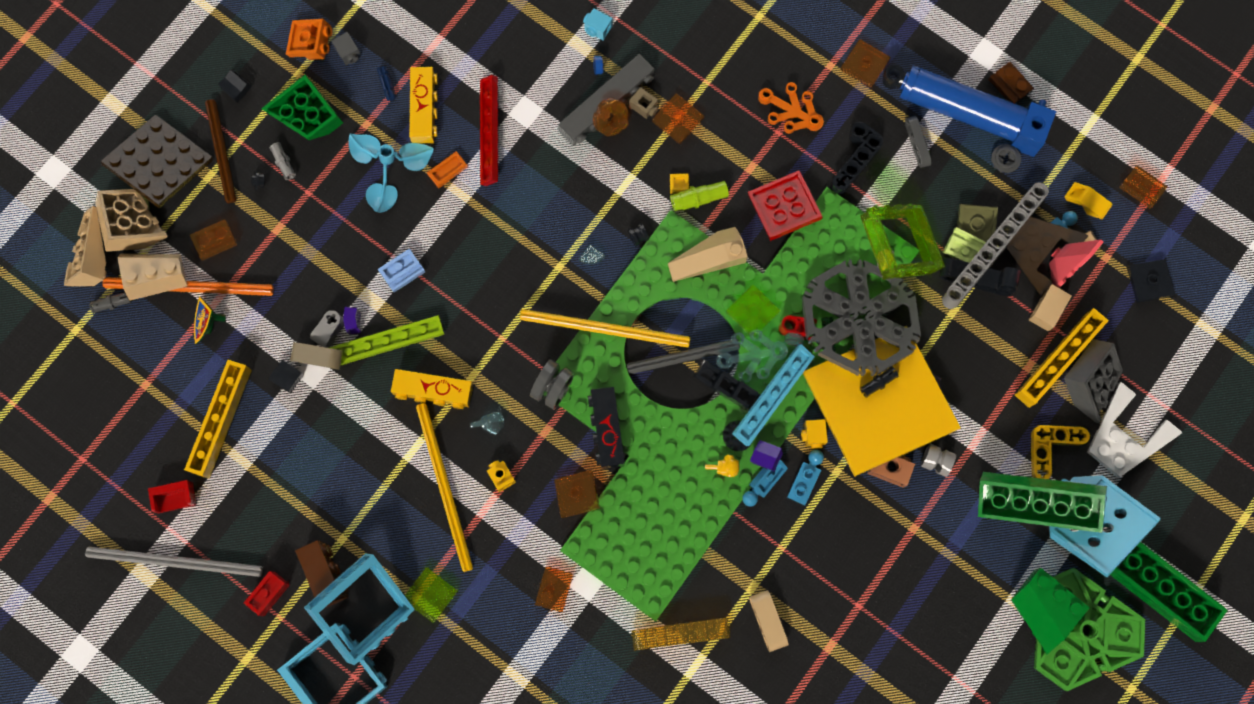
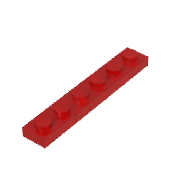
M490 75L480 80V185L483 186L498 182V77L495 75Z

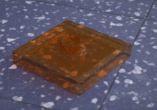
M859 39L840 70L872 88L891 57Z
M676 93L652 119V122L681 144L704 119V115Z
M592 470L554 479L562 518L600 509Z

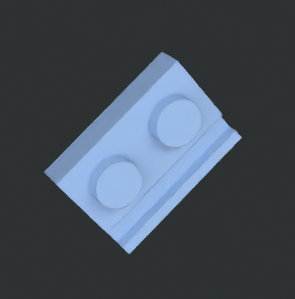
M410 248L378 269L393 293L425 273V270Z

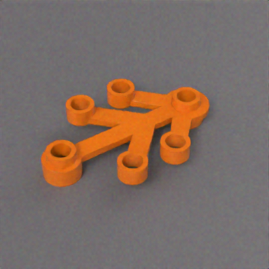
M793 82L788 83L785 89L791 104L774 96L771 89L764 88L759 92L758 100L761 104L767 105L772 103L787 111L780 114L771 112L768 115L769 124L775 125L780 121L798 117L803 121L797 123L787 121L785 123L784 131L791 134L796 130L808 128L811 131H818L822 128L824 120L820 114L815 112L812 103L813 94L810 91H805L801 97L802 102L806 105L807 113L801 110L796 94L797 85ZM788 87H793L794 90L790 91ZM763 93H768L770 96L765 97ZM808 95L810 99L807 100L804 96ZM774 116L777 120L772 121L770 117ZM816 119L818 123H812L811 120ZM791 125L793 129L789 130L786 126Z

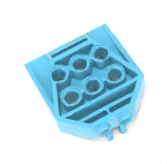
M1103 475L1073 477L1070 481L1066 479L1061 481L1107 486L1103 528L1108 527L1112 531L1109 533L1083 530L1073 532L1068 528L1049 526V532L1052 540L1108 577L1157 525L1161 518ZM1121 513L1125 515V518L1119 519L1115 515ZM1092 541H1096L1099 545L1097 547H1092L1089 545V543Z

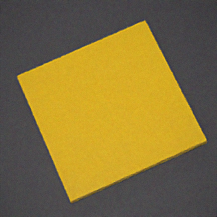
M881 338L875 339L876 354L880 360H886L899 352L898 347ZM911 341V344L916 346L914 352L892 366L895 368L893 372L897 371L899 377L886 384L884 389L877 390L867 398L863 396L865 393H861L860 387L873 380L874 376H871L869 369H865L866 374L864 376L860 374L857 376L830 361H826L803 372L854 477L961 428L921 351L913 341ZM855 349L841 354V356L854 361L856 360Z

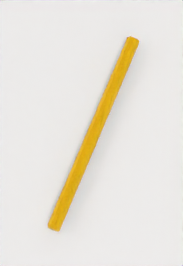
M522 309L520 312V319L524 321L680 347H689L690 337L525 309Z
M421 403L416 406L461 568L463 572H467L473 569L429 411L427 405Z

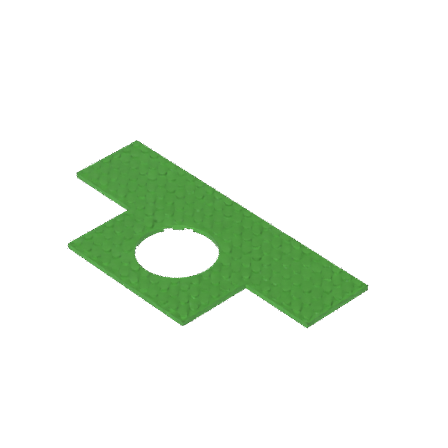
M826 187L816 201L822 214V220L795 230L763 274L746 262L673 282L668 263L709 236L670 210L588 320L632 327L633 323L644 311L660 301L690 298L702 302L723 316L730 327H732L736 339L739 340L740 349L738 350V364L734 378L762 394L797 345L802 344L815 356L805 370L828 361L818 356L819 352H814V349L818 346L816 342L808 344L809 340L783 336L779 331V324L784 317L788 315L804 317L802 297L805 291L812 293L807 288L812 279L845 260L846 265L849 260H852L853 266H857L858 260H862V263L865 260L878 267V255L881 251L887 249L894 251V260L891 268H887L885 271L900 278L920 250ZM839 273L825 281L826 288L848 299L845 274ZM873 273L867 274L870 300L891 287L889 281ZM815 305L812 307L813 318L817 319V324H815L817 328H823L839 319V317ZM867 314L858 315L856 320L864 319ZM784 323L787 329H793L791 323ZM580 330L556 361L560 365L559 372L564 368L575 372L569 390L559 406L596 432V426L591 425L590 415L594 414L593 407H589L588 396L591 395L592 389L614 387L623 452L629 457L625 461V466L619 469L560 551L656 622L738 507L744 493L750 490L751 486L749 484L762 470L763 467L750 462L759 440L780 447L815 397L802 373L755 437L751 446L744 451H733L724 443L723 431L730 422L742 421L748 413L747 410L722 395H719L707 404L688 409H675L660 405L641 393L631 380L624 357L626 337ZM853 334L832 346V350L839 355L848 352L854 344ZM726 455H733L734 459L739 461V473L735 477L722 476L717 474V470L705 469V464L718 465V460H723Z

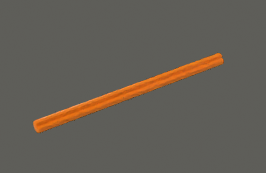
M105 277L103 279L102 285L104 288L123 289L121 278ZM187 281L186 287L171 291L272 296L274 294V286L268 284Z

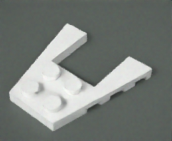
M1122 382L1117 384V389L1109 402L1106 413L1103 415L1100 427L1096 431L1087 451L1088 454L1117 478L1127 473L1182 433L1171 422L1165 420L1142 447L1116 426L1113 422L1136 395Z

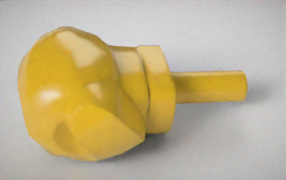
M726 455L723 460H718V465L705 464V469L717 470V474L722 476L735 477L739 473V461L734 459L733 455Z

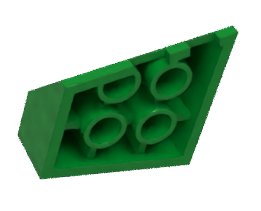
M306 75L261 108L307 140L329 135L344 123Z
M1042 568L1034 569L1011 598L1015 608L1032 630V634L1039 641L1046 655L1066 639L1090 608Z

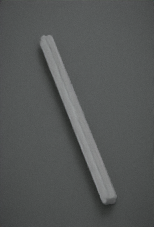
M87 547L85 552L86 557L257 577H261L263 573V567L257 565Z

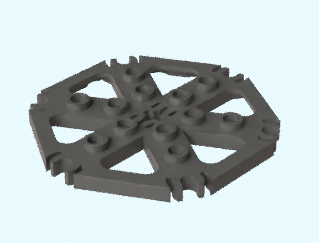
M845 260L812 279L807 286L812 293L805 291L803 294L802 307L806 339L811 337L808 344L816 342L818 346L814 349V352H819L818 356L857 376L859 374L864 376L866 374L865 369L870 370L871 376H874L876 371L877 375L910 356L916 349V346L911 344V341L918 343L921 337L916 296L914 295L909 298L913 294V290L910 292L904 291L907 283H902L903 279L885 270H881L865 260L863 263L862 260H858L857 266L852 265V260H849L846 265ZM839 273L845 274L848 299L826 288L825 281ZM868 273H873L889 281L891 284L888 290L871 300L869 299L867 284ZM905 304L909 308L911 326L905 328L883 316L900 305ZM815 305L839 317V319L823 328H817L814 325L812 307ZM867 314L864 319L856 320L858 315ZM852 334L856 357L854 361L832 350V346ZM874 335L898 347L899 352L886 360H880L876 354Z

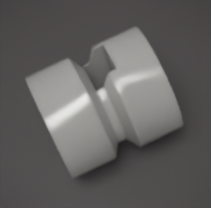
M930 443L925 450L920 466L930 471L935 469L937 474L947 477L954 465L956 454L948 450L941 451L940 447Z

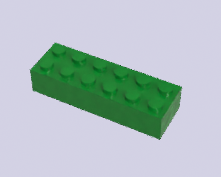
M983 472L979 487L978 517L1102 533L1107 486Z
M1141 542L1110 574L1195 642H1206L1228 611Z

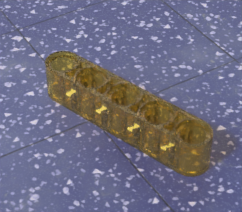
M728 618L631 630L634 651L731 638Z

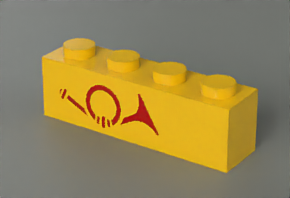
M410 67L409 137L412 143H434V137L438 135L437 126H434V119H438V111L435 108V102H438V93L435 91V85H438V75L434 73L433 67Z
M395 369L391 393L396 395L395 398L407 400V397L415 398L414 401L419 403H426L427 400L433 401V404L438 406H445L446 403L452 404L453 408L464 409V407L470 406L473 383L472 381Z

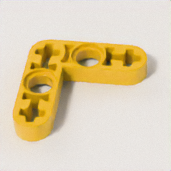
M1040 425L1034 428L1031 432L1032 477L1041 478V474L1037 473V471L1041 470V464L1037 465V462H1046V464L1042 465V471L1046 472V475L1041 479H1050L1052 475L1051 444L1083 445L1090 438L1088 430L1083 427ZM1040 430L1044 434L1051 432L1050 436H1044L1042 439L1037 435ZM1057 430L1064 432V440L1061 441L1056 438ZM1079 432L1080 435L1084 436L1080 441L1078 437L1070 438V435H1076ZM1039 448L1044 449L1046 452L1044 459H1040L1037 456L1036 452Z

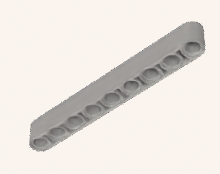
M1038 182L1031 187L948 288L942 298V303L946 308L954 309L962 302L1029 217L1041 205L1049 193V189L1045 184Z

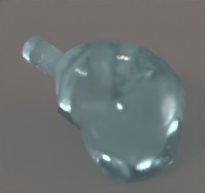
M494 412L482 416L479 422L470 423V427L482 426L483 430H487L491 434H497L504 427V419L501 413Z

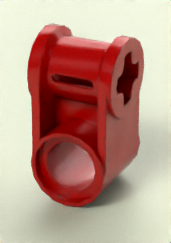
M788 315L779 324V331L783 336L802 340H810L811 338L806 339L804 317ZM784 323H791L793 329H787Z

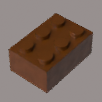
M317 540L295 550L314 597L320 594L341 574L339 565L332 560L331 556L334 554L330 545ZM346 588L325 608L348 598L347 592H349V589Z

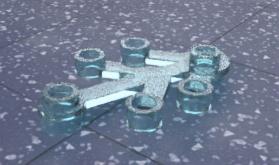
M759 329L752 330L750 332V339L752 341H759L768 348L761 350L748 341L742 333H735L732 336V342L736 345L740 344L750 352L732 356L729 353H721L717 356L716 363L720 368L726 369L730 368L733 363L751 360L746 370L739 373V380L746 383L751 380L752 374L762 358L769 357L765 366L757 370V377L759 379H767L776 361L783 360L787 356V346L781 341L772 342ZM755 332L759 334L758 339L754 337ZM737 335L741 337L740 342L736 341ZM776 348H779V349H780V353H779V354H776V352H775V349H776ZM723 357L726 359V363L724 365L721 363V359ZM762 370L766 372V375L764 377L761 376ZM744 373L748 376L747 380L743 379Z

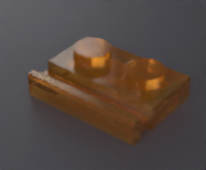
M1136 165L1119 188L1151 209L1168 186Z
M225 219L190 234L202 261L237 245Z
M546 566L535 605L563 613L573 574Z

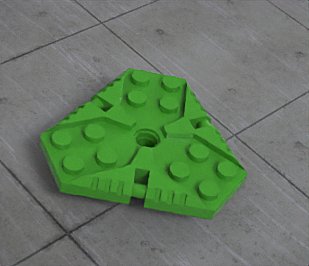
M1075 568L1053 576L1055 580L1090 608L1066 639L1048 655L1045 654L1042 649L1043 647L1036 639L1034 669L1064 691H1069L1102 676L1101 673L1104 671L1111 672L1144 657L1145 619L1114 596L1108 597L1104 594L1106 590ZM1100 600L1104 603L1102 607L1097 605ZM1084 625L1089 628L1088 636L1083 633ZM1099 658L1101 664L1097 665L1094 659Z

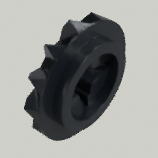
M739 420L730 422L723 431L724 443L733 451H744L750 447L745 446L738 439L732 440L734 428L736 429L741 422Z

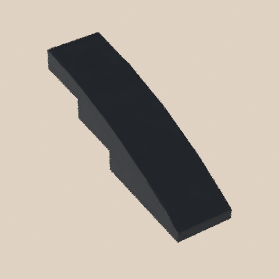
M706 360L702 361L693 376L747 411L751 409L761 395L744 382L736 380Z

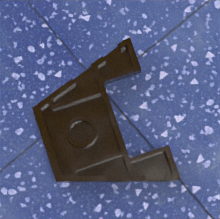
M1029 217L1006 248L1037 292L1042 295L1052 283L1051 280L1036 270L1060 239L1071 244L1084 242L1088 235Z

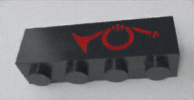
M614 387L592 389L591 395L588 396L589 407H593L594 411L590 418L591 425L596 426V434H593L594 446L598 445L599 453H595L597 465L601 464V469L625 466Z

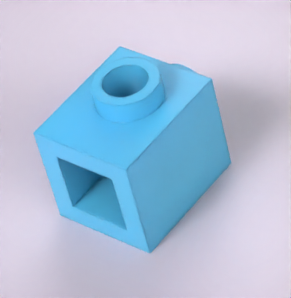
M593 8L591 13H587L583 20L586 33L591 37L596 36L601 40L605 39L613 26V18Z

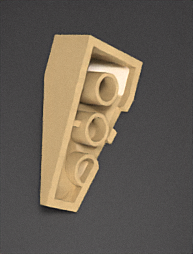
M92 206L84 212L78 231L80 239L77 241L76 246L73 247L72 252L75 253L73 262L68 263L64 286H95L106 277V260L97 207Z
M736 227L717 231L669 262L668 267L672 281L675 282L744 264L748 256L742 237Z

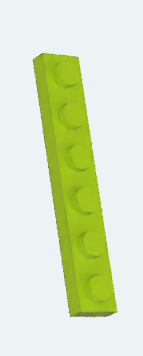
M437 315L329 348L343 350L341 365L445 334L440 317Z

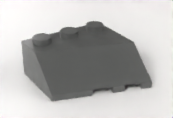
M1093 339L1064 378L1074 406L1095 423L1100 422L1102 417L1099 414L1102 407H1107L1109 403L1107 400L1110 391H1114L1123 372L1114 343Z

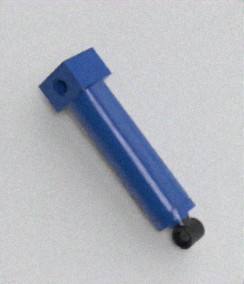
M890 65L887 67L882 78L885 87L890 89L898 87L902 90L900 99L907 100L910 103L1012 141L1011 146L1015 147L1019 152L1032 157L1045 144L1057 112L1045 107L1047 102L1044 99H1041L1038 104L1031 102L1028 108H1025L915 65H912L910 72L907 73L899 65ZM889 75H895L897 78L893 79Z

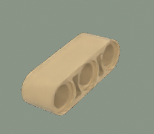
M769 591L750 596L749 600L768 651L772 652L788 646L787 637Z

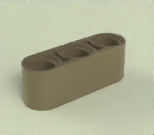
M293 342L290 361L340 370L343 350Z

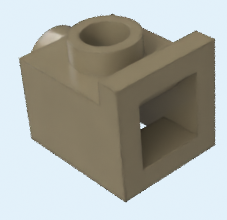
M641 87L629 100V108L635 110L646 119L649 115L653 117L658 111V99Z

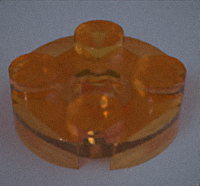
M608 98L599 103L597 112L593 114V124L596 130L605 136H614L621 132L622 129L627 128L628 110L623 102L614 98ZM612 113V120H608V118H610V114Z

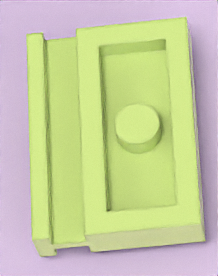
M956 227L953 229V233L943 253L957 260L970 263L986 242Z

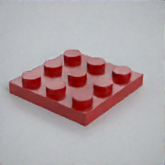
M800 170L748 192V196L770 241L822 220V214Z

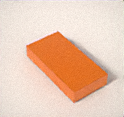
M456 151L428 171L427 175L439 189L465 170L468 165Z

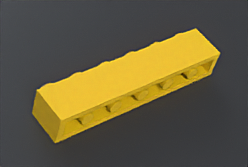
M1095 308L1087 312L1017 391L1015 396L1029 408L1035 405L1109 320Z
M227 360L184 469L185 471L210 479L252 371L246 365Z

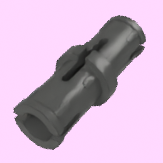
M121 293L114 296L107 295L104 299L91 301L89 305L93 306L90 309L94 314L107 309L114 310L117 306L132 303V300H129L126 293Z

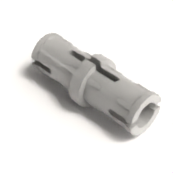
M281 143L272 144L269 148L275 157L276 166L280 168L285 180L293 179L296 174L290 165V158L286 156Z

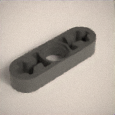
M916 116L908 117L905 119V126L917 163L920 168L930 166L931 157L918 118Z

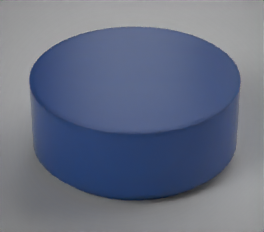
M594 56L593 58L595 75L603 73V59L601 56Z

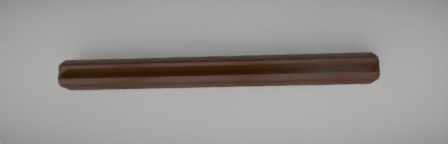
M214 99L206 100L205 105L225 201L228 204L236 202V195L217 104Z

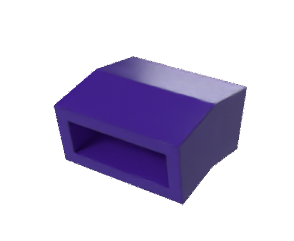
M345 307L343 316L345 330L349 335L361 333V313L357 308Z
M759 440L750 462L775 472L778 462L783 455L782 448Z

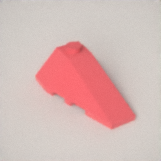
M1103 241L1066 244L1062 248L1058 247L1051 254L1053 259L1049 262L1052 284L1060 288L1066 282V278L1071 277L1079 267L1081 268L1103 244Z

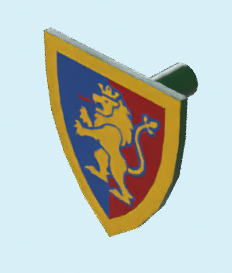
M199 296L195 313V344H198L205 334L212 333L214 321L225 322L226 320L225 314L213 313L212 308L201 296Z

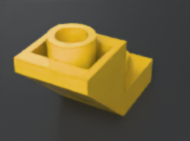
M1074 182L1064 196L1066 201L1081 205L1087 215L1103 219L1113 205L1091 187Z

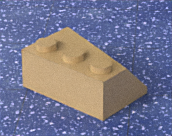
M136 190L97 191L95 205L106 252L145 249L167 238L165 231H162L158 225V220L156 217H153L145 200Z
M120 254L118 256L123 289L130 301L187 286L180 254Z

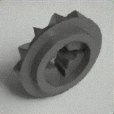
M1004 144L994 149L991 162L1000 173L1005 172L1008 174L1020 166L1021 155L1015 147ZM1008 153L1009 161L1004 165L1002 158Z

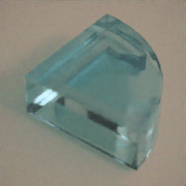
M589 245L579 258V261L585 264H596L602 261L605 255L592 245Z

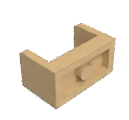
M1051 284L1040 298L1029 321L1046 331H1050L1055 327L1072 295Z

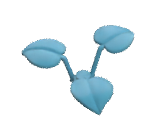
M349 135V150L357 162L367 164L372 158H378L379 156V160L383 164V185L379 183L372 184L366 191L368 204L378 213L389 210L397 201L398 194L396 188L391 185L386 186L387 165L393 163L394 157L399 161H404V166L407 169L419 171L427 166L434 151L432 147L425 144L408 143L400 148L399 156L396 151L394 152L391 145L384 144L380 146L379 140L374 136Z

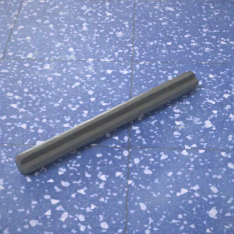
M732 339L628 363L627 368L629 374H634L739 350L740 344L738 339Z

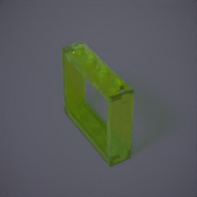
M912 203L905 206L897 204L892 207L890 205L877 207L876 205L872 208H867V212L860 215L883 280L929 275L945 267L922 205H913ZM907 218L923 262L897 265L881 220Z

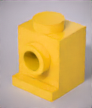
M497 460L489 465L490 469L487 470V473L499 493L516 483L504 461L499 462ZM503 471V476L497 477L496 473Z

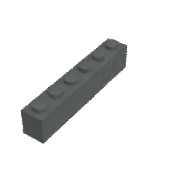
M638 54L558 124L559 132L573 146L577 143H582L588 133L596 131L604 119L608 120L611 118L614 111L618 107L622 108L627 103V99L633 96L644 84L648 85L654 79L655 69Z

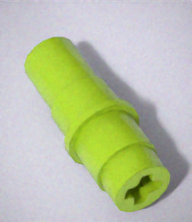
M722 181L696 188L692 186L688 190L670 195V200L674 211L693 207L697 209L701 205L729 197L726 182Z

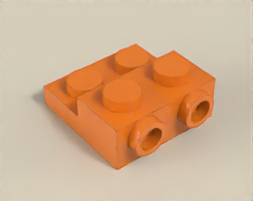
M324 19L293 20L286 55L289 57H306L309 60L325 59V54L329 53L328 39L333 34L331 25Z

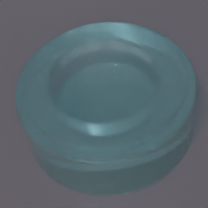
M789 333L785 335L784 343L791 346L803 345L804 337L799 334Z

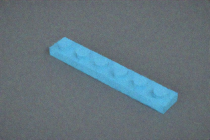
M802 344L796 346L732 434L745 446H750L815 357Z

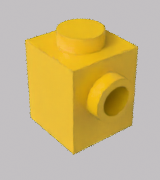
M825 419L807 420L804 422L801 438L802 442L805 441V446H811V449H821L823 445L828 443Z

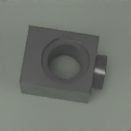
M348 32L332 40L333 46L345 66L357 62L361 57L357 46Z

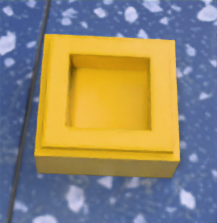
M670 174V194H677L689 189V174Z

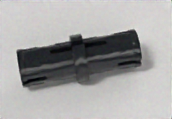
M890 367L879 376L875 375L873 380L864 386H861V393H865L863 396L865 398L869 397L877 390L884 389L885 385L895 378H898L897 371L893 372L895 368Z

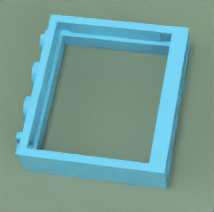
M365 553L304 607L346 662L352 665L357 664L360 660H364L366 658L365 655L370 650L376 649L381 644V640L394 633L395 627L401 622L408 620L407 617L415 610L375 556ZM370 568L399 608L349 652L319 612Z
M335 623L330 627L335 634H339L351 651L359 644L356 639L353 641L350 638L349 634L351 632L344 624ZM324 633L277 670L302 704L318 703L292 669L329 640ZM368 655L359 662L378 686L356 704H367L388 687L385 683L387 679L380 671L376 672L373 668L375 664Z

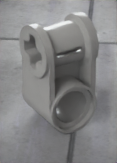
M336 311L326 312L312 331L310 339L322 347L329 348L344 326L343 317ZM331 319H336V323L331 322Z

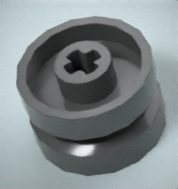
M550 359L538 375L531 389L530 397L539 402L546 396L545 406L555 410L569 390L575 372L568 368H564L559 372V363Z

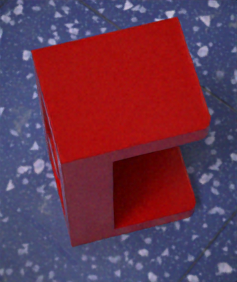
M189 480L148 488L151 511L159 514L197 505L193 482Z
M269 571L245 600L244 604L258 616H265L290 584L277 573Z

